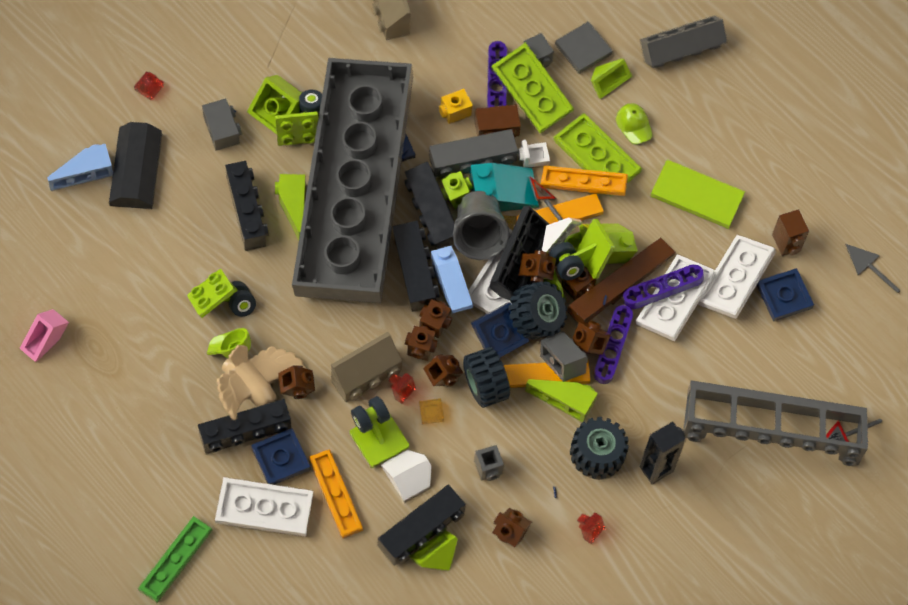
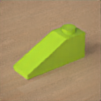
M280 174L279 182H275V195H279V203L299 241L305 206V175Z
M528 379L525 388L526 392L581 422H584L596 402L598 394L591 386L582 385L578 382Z

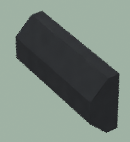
M129 122L119 127L109 206L153 209L162 130L149 123Z
M523 206L490 281L489 288L507 300L515 296L513 293L519 287L532 284L531 278L519 275L522 254H535L536 250L542 251L546 226L550 225L530 206Z

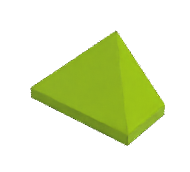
M619 59L595 67L591 82L598 97L601 99L631 78L632 75L625 60Z
M445 530L441 535L429 541L423 549L416 551L410 558L413 562L424 568L450 571L458 540L456 536Z

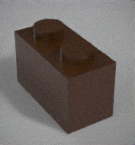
M517 104L475 109L474 120L477 136L512 129L514 138L520 136L521 124Z
M800 210L779 215L772 236L782 256L799 253L809 233Z

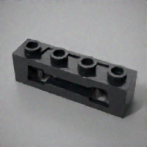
M673 421L649 436L639 467L651 484L674 472L685 444L686 435L680 426L677 427Z

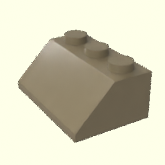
M374 0L373 11L375 16H379L380 33L384 32L386 40L410 35L411 12L407 0Z
M389 332L331 364V382L345 402L358 399L364 391L369 388H377L383 380L388 377L390 379L394 378L402 370V360Z

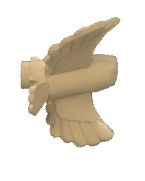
M237 345L222 365V370L225 373L221 374V378H217V389L220 393L219 399L231 419L236 420L238 409L246 399H249L257 407L275 402L277 396L271 384L279 380L278 373L293 365H300L306 368L303 361L297 358L295 353L286 352L284 349H276L273 346L269 347L266 351L261 350L258 355L248 359V347Z

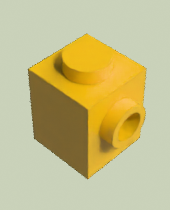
M461 89L441 97L439 112L442 118L446 117L448 123L451 124L472 116L473 105L465 89Z

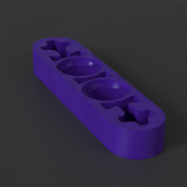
M501 41L492 42L488 49L487 107H495V98H499V106L506 105L507 88L491 68L492 65L507 56V46ZM495 49H499L500 51L499 59H495ZM500 84L503 89L501 91H494L491 86Z
M693 264L630 287L623 294L624 304L631 309H638L699 286L704 280L703 269L701 266ZM694 273L695 275H697V277L694 278L690 274ZM672 279H677L680 283L676 287H671L668 285V282ZM657 287L659 292L657 294H650L648 289ZM634 295L637 300L633 301L630 299V296Z
M626 305L618 306L614 310L607 331L611 335L612 331L617 330L623 335L618 340L610 336L604 350L605 352L608 349H612L616 352L617 356L610 359L603 353V355H599L595 367L594 378L600 384H608L612 381L633 318L631 308ZM622 313H625L626 317L624 318L623 324H618L620 315ZM607 364L609 365L607 374L605 377L601 376V372L603 371L604 365Z

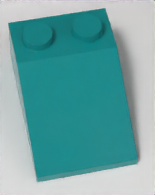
M498 163L471 165L470 181L473 186L472 192L484 191L486 195L496 197L501 212L521 210L523 206L539 208V203L535 199L529 181V176L534 179L532 168Z

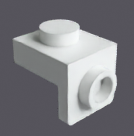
M522 140L521 148H518L519 161H523L524 167L530 168L550 164L546 142L527 145V141Z

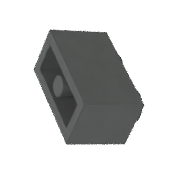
M226 98L202 105L203 117L215 150L240 144L239 135H242L240 124L234 121L236 115L233 105L229 106Z
M564 331L541 339L540 357L563 382L586 373V364L588 362L586 353L581 351L574 340L569 338Z

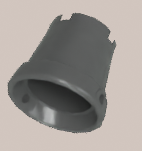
M475 191L465 195L460 206L458 205L457 208L458 215L453 229L454 244L458 251L468 258L475 260L491 259L499 255L507 245L510 238L508 223L501 213L498 200L493 195L492 197L486 195L484 191Z

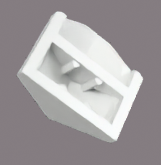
M569 217L547 225L542 251L550 254L554 246L564 242L577 225L580 226L583 222L580 219Z
M406 450L381 464V467L403 502L430 488L431 464L423 454Z

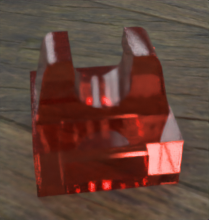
M146 71L134 85V90L152 101L164 87V82L153 73Z
M407 373L402 377L393 374L388 380L392 383L390 387L395 400L401 404L416 389L413 377Z
M596 512L591 517L582 513L577 519V522L580 523L579 528L584 540L590 544L605 529L602 516Z

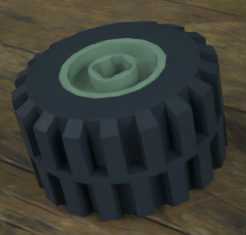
M542 281L521 286L518 290H515L513 293L515 296H512L510 299L511 305H509V310L511 314L509 316L513 320V327H517V332L523 334L524 338L538 339L553 336L561 331L560 328H564L568 308L565 306V297H562V292L560 289L557 290L556 285H550V282Z
M492 347L464 356L463 366L469 388L474 399L482 408L509 399L510 385L499 355Z
M597 417V420L594 421L593 418H590L587 423L582 422L574 433L570 448L571 461L573 464L577 463L575 468L578 471L582 469L585 476L591 474L593 479H596L597 476L605 479L608 474L611 477L615 474V471L618 472L625 461L629 445H627L629 441L628 436L624 437L625 430L619 429L620 424L617 422L615 424L611 423L612 419L607 418L604 421L602 417Z

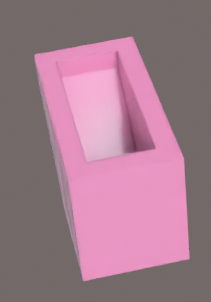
M54 309L37 314L19 349L35 362L38 361L60 340L69 322Z

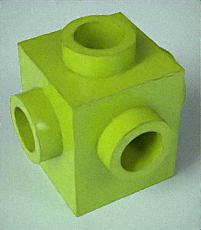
M461 171L451 173L441 180L444 188L441 189L445 200L450 199L454 209H457L458 205L460 206L462 198L471 193L470 190L473 189L469 177L464 178Z

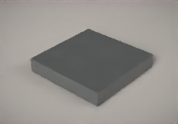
M589 21L555 40L557 48L578 74L612 55L613 52Z

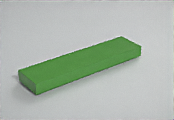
M193 516L138 587V590L158 603L210 535L212 528Z

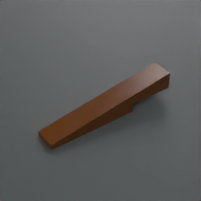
M659 238L572 302L568 307V313L577 323H588L610 304L614 305L619 301L626 289L638 285L675 255V251L662 238ZM605 295H607L606 303L603 305Z

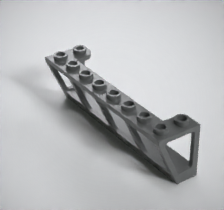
M692 380L689 384L683 431L686 438L690 441L699 442L706 437L707 433H712L717 437L731 436L741 441L751 439L757 440L761 444H780V446L786 448L795 446L801 447L806 451L821 450L830 455L839 453V460L846 466L859 465L868 449L867 408ZM695 398L730 403V423L696 418ZM737 405L775 410V430L738 425L736 423ZM781 412L819 417V437L783 432L781 430ZM826 419L858 423L856 443L826 438Z

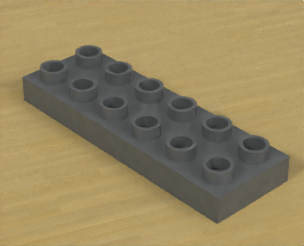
M328 58L292 281L296 297L382 303L413 84L412 64Z

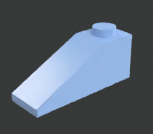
M95 144L82 150L48 176L50 190L53 191L113 176L106 144Z
M452 246L431 251L434 273L452 314L473 308L459 261Z

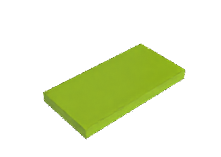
M526 42L491 66L539 134L574 111L572 105Z
M585 113L580 115L553 138V141L584 170L628 174V182L642 171V168Z
M667 159L650 197L729 229L745 191Z

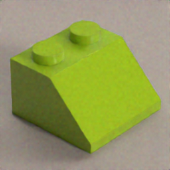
M279 75L265 77L247 112L277 134L275 116L300 113L299 97L302 92Z
M618 223L601 224L614 245L613 253L606 264L627 263L638 252L633 232ZM581 224L579 226L582 239L590 224Z

